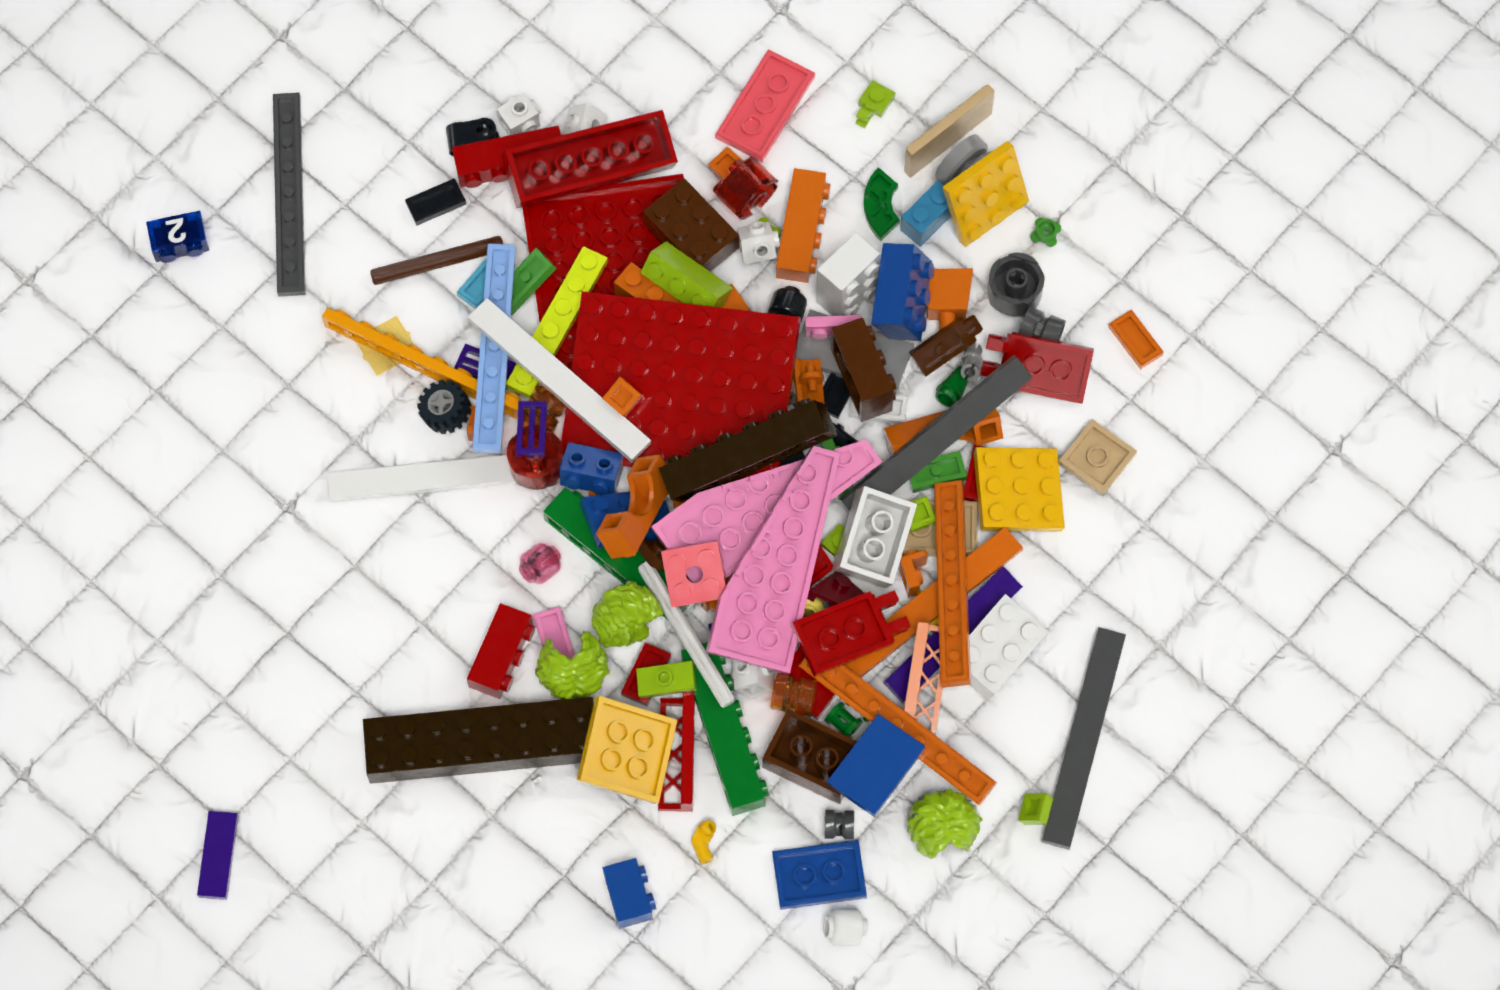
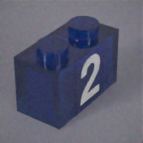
M200 210L146 222L151 250L156 262H172L178 257H196L203 254V252L210 251L204 220Z

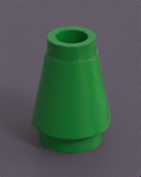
M957 366L936 388V399L946 407H951L962 398L968 384V375L966 374L965 379L961 376L962 366Z

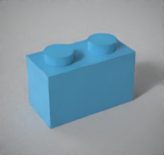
M939 180L901 216L900 231L919 247L951 217L942 188L944 184Z

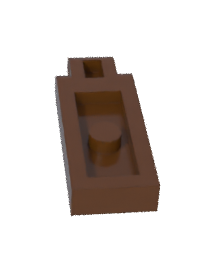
M971 315L965 320L963 317H959L915 347L909 354L923 375L928 376L977 341L975 336L983 328L975 315Z

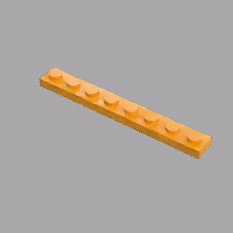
M327 307L322 315L326 328L438 382L439 380H444L447 383V380H450L454 384L457 383L467 396L476 400L477 379L473 378L472 374L463 368L454 369L448 366V363L442 358L427 356L423 354L424 352L419 347L412 344L407 346L399 342V339L390 333L382 334L365 321H360L359 323L351 319L349 314L340 309L334 311ZM507 391L505 394L504 414L518 420V401H521V398L510 391Z

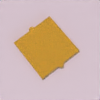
M397 316L375 327L376 331L382 334L390 333L397 337L399 342L407 346L409 344L414 345L410 338V332H406ZM356 341L363 353V360L369 363L376 376L401 364L399 361Z

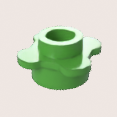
M1038 218L1035 221V231L1030 236L1031 240L1035 243H1045L1048 247L1055 246L1057 244L1056 236L1061 231V225L1048 218Z

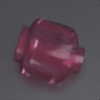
M537 543L521 555L519 572L529 583L544 584L561 570V555L554 546Z

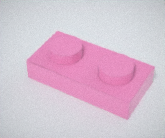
M861 315L805 317V337H811L815 340L826 339L828 336H831V328L859 319Z

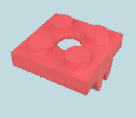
M718 540L661 551L671 608L718 600L719 595L726 586V572ZM691 566H697L703 572V578L697 583L690 582L686 577V571Z

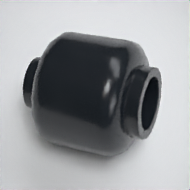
M786 286L785 288H780L772 295L768 313L800 317L802 322L807 307V299L796 287Z

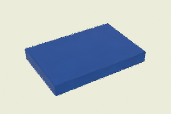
M878 714L829 778L827 785L875 817L924 752L926 746Z
M859 840L772 851L780 910L867 899Z

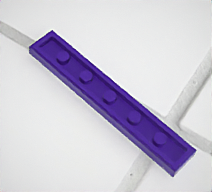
M1004 566L968 599L969 635L1005 594L1012 598L1023 587ZM934 632L927 639V643L933 652L940 648L939 632ZM927 648L925 649L924 659L931 654ZM939 652V653L936 654V656H937V657L939 658V660H940V652ZM913 653L883 682L901 703L906 701ZM932 657L923 664L922 671L929 679L940 668V665ZM922 675L920 686L926 682Z

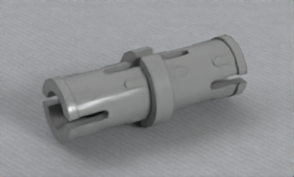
M976 343L965 349L960 360L962 366L961 376L965 379L967 374L968 381L978 377L979 370L983 364V350L981 345L975 348Z

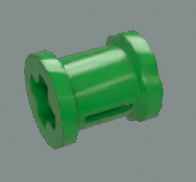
M843 702L837 704L824 719L827 724H833L843 735L851 737L863 723L860 718L856 719L845 709ZM839 718H843L848 724L846 725Z

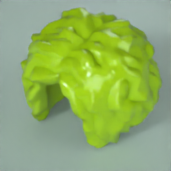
M629 580L625 585L616 586L603 593V597L593 606L591 621L592 627L596 630L597 635H599V642L603 644L604 648L622 647L624 645L627 647L631 643L634 644L636 641L642 642L643 639H646L649 636V627L646 623L661 617L664 612L661 604L649 588L639 586L636 582Z
M582 632L581 651L575 653L572 659L561 654L558 649H555L551 639H545V644L542 645L539 658L537 659L535 675L539 678V683L551 691L552 696L561 700L590 697L601 689V683L604 681L605 676L610 674L606 652L600 647V642L590 632Z
M949 788L939 793L937 791L931 794L926 793L922 800H918L913 804L907 821V833L911 835L912 842H917V851L933 859L937 856L938 852L943 851L947 847L948 843L968 851L980 832L979 824L983 819L976 809L977 805H973L972 801L966 799L963 793L954 792Z

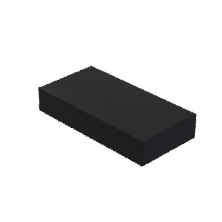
M454 178L405 199V203L416 226L466 205V200Z
M831 373L823 386L824 403L830 416L839 419L850 398V394L843 378L836 376L835 373Z

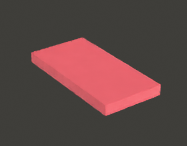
M768 49L716 132L715 139L763 163L814 80L815 72Z

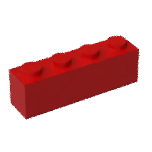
M559 125L452 147L460 188H474L486 182H503L507 180V174L501 157L504 151L517 146L561 136Z

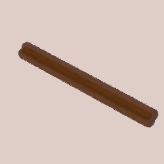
M494 236L370 270L371 279L374 285L487 256L488 244H503L501 236Z

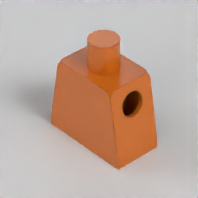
M973 268L934 269V276L929 282L930 303L926 305L925 313L928 320H939V331L959 317L966 319Z

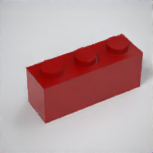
M502 603L499 604L467 677L469 688L501 699L503 692L510 690L514 678L511 676L515 666H520L525 653L522 648L526 641H531L536 626L533 625L531 614Z

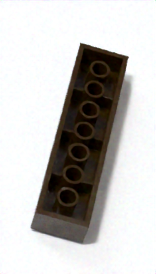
M593 697L363 719L366 774L369 783L578 764L581 762L594 700Z

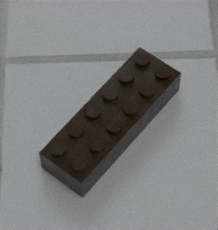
M810 398L796 402L794 404L795 408L788 412H784L783 409L769 414V420L759 424L758 421H754L742 427L743 431L733 435L732 432L717 437V443L710 446H707L706 443L690 449L692 454L681 458V455H676L665 460L666 465L658 469L670 499L685 502L696 493L738 480L838 436L826 405L815 400L811 401Z

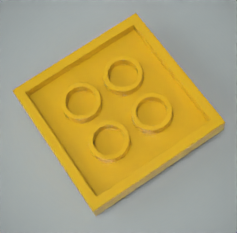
M1008 141L942 187L958 240L965 247L979 239L983 234L1029 202L1014 146Z
M975 448L973 453L981 531H1000L1004 527L1008 531H1063L1065 523L1057 448Z
M603 696L595 697L576 780L652 804L659 803L677 720Z

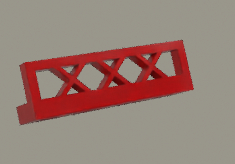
M683 693V698H660V715L666 716V706H683L682 717L677 721L675 732L682 738V744L675 751L671 749L668 760L669 763L674 758L681 765V772L674 779L667 773L665 774V778L669 783L665 786L664 778L658 811L693 812L694 693ZM681 724H682V731L678 728V726H680ZM681 751H682V759L677 755V754H679ZM680 779H681V787L677 784V782H678ZM672 786L681 793V804L664 803V794Z

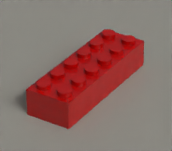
M663 110L506 149L501 156L516 209L672 169L678 163Z

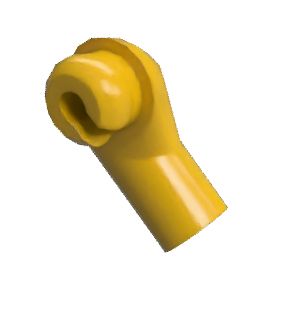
M711 820L699 823L691 838V844L701 865L707 864L714 859L708 845L717 827Z

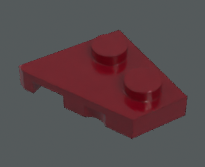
M834 572L811 588L807 599L814 602L817 597L830 603L829 607L864 594V592L853 584L847 576Z

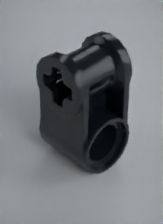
M480 118L447 125L446 136L449 154L453 156L452 147L499 138L500 136L498 131H496L497 128L494 121L489 118Z

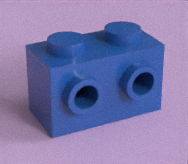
M568 442L560 466V485L573 490L592 491L597 495L616 493L623 471V455L618 452Z
M633 858L602 867L619 929L653 920L652 910L656 909L652 892L646 894L644 883L648 882V877L644 865L638 866L637 859Z

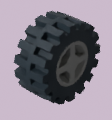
M439 380L437 385L434 382L431 383L430 389L425 388L423 390L424 396H419L421 403L417 404L420 417L436 433L439 431L441 434H446L447 430L453 433L456 427L461 429L463 427L461 423H467L469 420L466 415H471L472 410L470 406L472 405L468 399L469 397L457 383L454 384L450 380H447V383L444 380Z

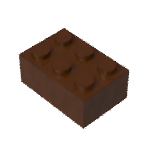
M685 178L643 211L644 226L661 244L667 241L710 272L739 249V234Z
M863 317L831 328V351L861 422L891 412L893 401L896 400L894 390L897 389L892 374L887 375L885 371L886 360L882 350H877L874 345V341H876L874 330L871 325L866 326Z
M787 709L762 758V768L837 804H841L844 796L827 785V781L857 741L791 709Z

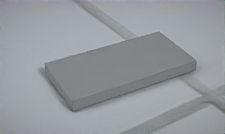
M810 309L807 317L829 315ZM804 323L798 338L796 358L802 360L820 359L821 371L829 374L835 373L836 376L842 378L831 351V336L823 340L805 337ZM874 331L876 337L874 345L877 350L881 349L886 360L884 368L887 375L892 374L897 388L894 390V393L897 394L911 357L909 352L914 349V344L904 340H890L883 333Z

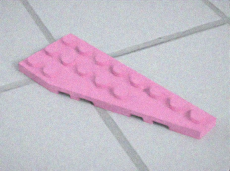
M866 439L831 450L841 454L830 501L882 463ZM803 459L696 493L650 528L666 549L718 540L727 578L734 573ZM691 566L686 571V577L690 582L697 583L703 578V572L699 567Z
M812 446L719 595L706 653L790 674L798 641L791 624L803 618L841 453L817 446Z

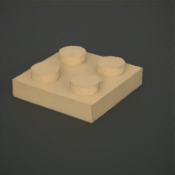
M1092 419L1058 463L1065 470L1104 496L1137 455V450Z

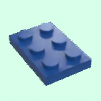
M630 491L582 497L580 506L598 549L604 548L596 535L606 514L626 512L630 504ZM665 500L651 526L670 513ZM649 528L644 539L659 540L653 530Z

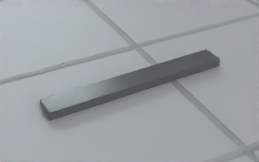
M300 92L273 94L278 297L306 295Z
M1013 355L839 499L850 511L856 490L863 486L891 495L1033 377L1019 359Z
M1098 627L1042 843L1070 850L1126 634Z

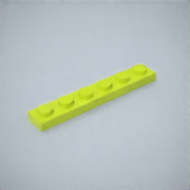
M584 246L532 336L553 356H556L579 315L582 291L592 292L608 263V257ZM516 364L506 382V388L532 399L540 383L519 364Z

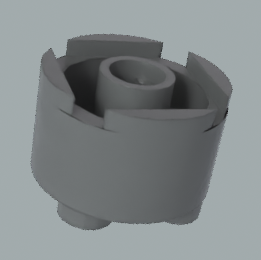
M1010 253L1008 256L995 261L989 273L987 288L990 305L1005 315L1021 317L1025 316L1029 307L1036 308L1041 301L1045 276L1038 265L1039 263L1033 257L1024 253Z

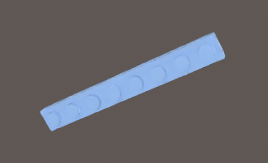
M488 244L484 300L488 298L511 318L516 245ZM482 332L472 449L475 453L501 454L508 355Z

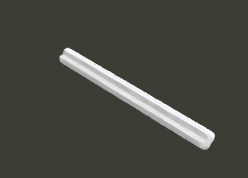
M647 561L642 563L638 567L639 573L661 604L665 616L722 708L731 705L734 702L733 694L708 653H706L705 648L680 607L671 608L668 588L660 574Z

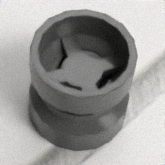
M825 810V839H834L836 836H842L844 839H854V810H845L843 813H837L835 810Z

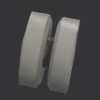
M971 135L961 141L943 159L935 173V178L946 185L992 151L987 152L988 144L978 135Z

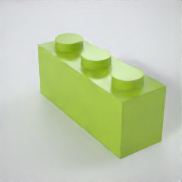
M667 241L650 252L640 272L676 299L686 304L723 308L733 287Z

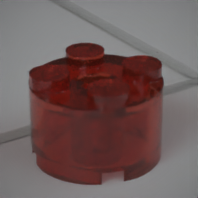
M751 156L744 162L740 159L736 160L728 169L730 174L725 180L723 179L715 185L713 192L740 220H745L753 215L750 211L756 206L761 208L768 202L778 187L775 184L778 180L755 157Z
M535 425L534 448H539L540 425ZM529 426L523 429V448H528ZM546 427L545 458L538 457V459H534V457L528 458L527 455L516 457L517 434L514 437L512 436L507 445V459L510 473L519 486L533 490L556 485L560 478V466L564 457L563 446L559 437Z

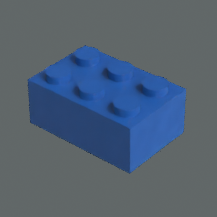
M883 243L871 324L890 340L921 341L922 332L926 330L925 310L926 305L930 303L929 282L934 276V264L915 244Z

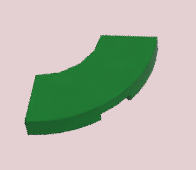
M878 167L870 177L865 189L864 214L869 228L882 241L900 224V219L894 213L891 204L892 197L898 189V183Z

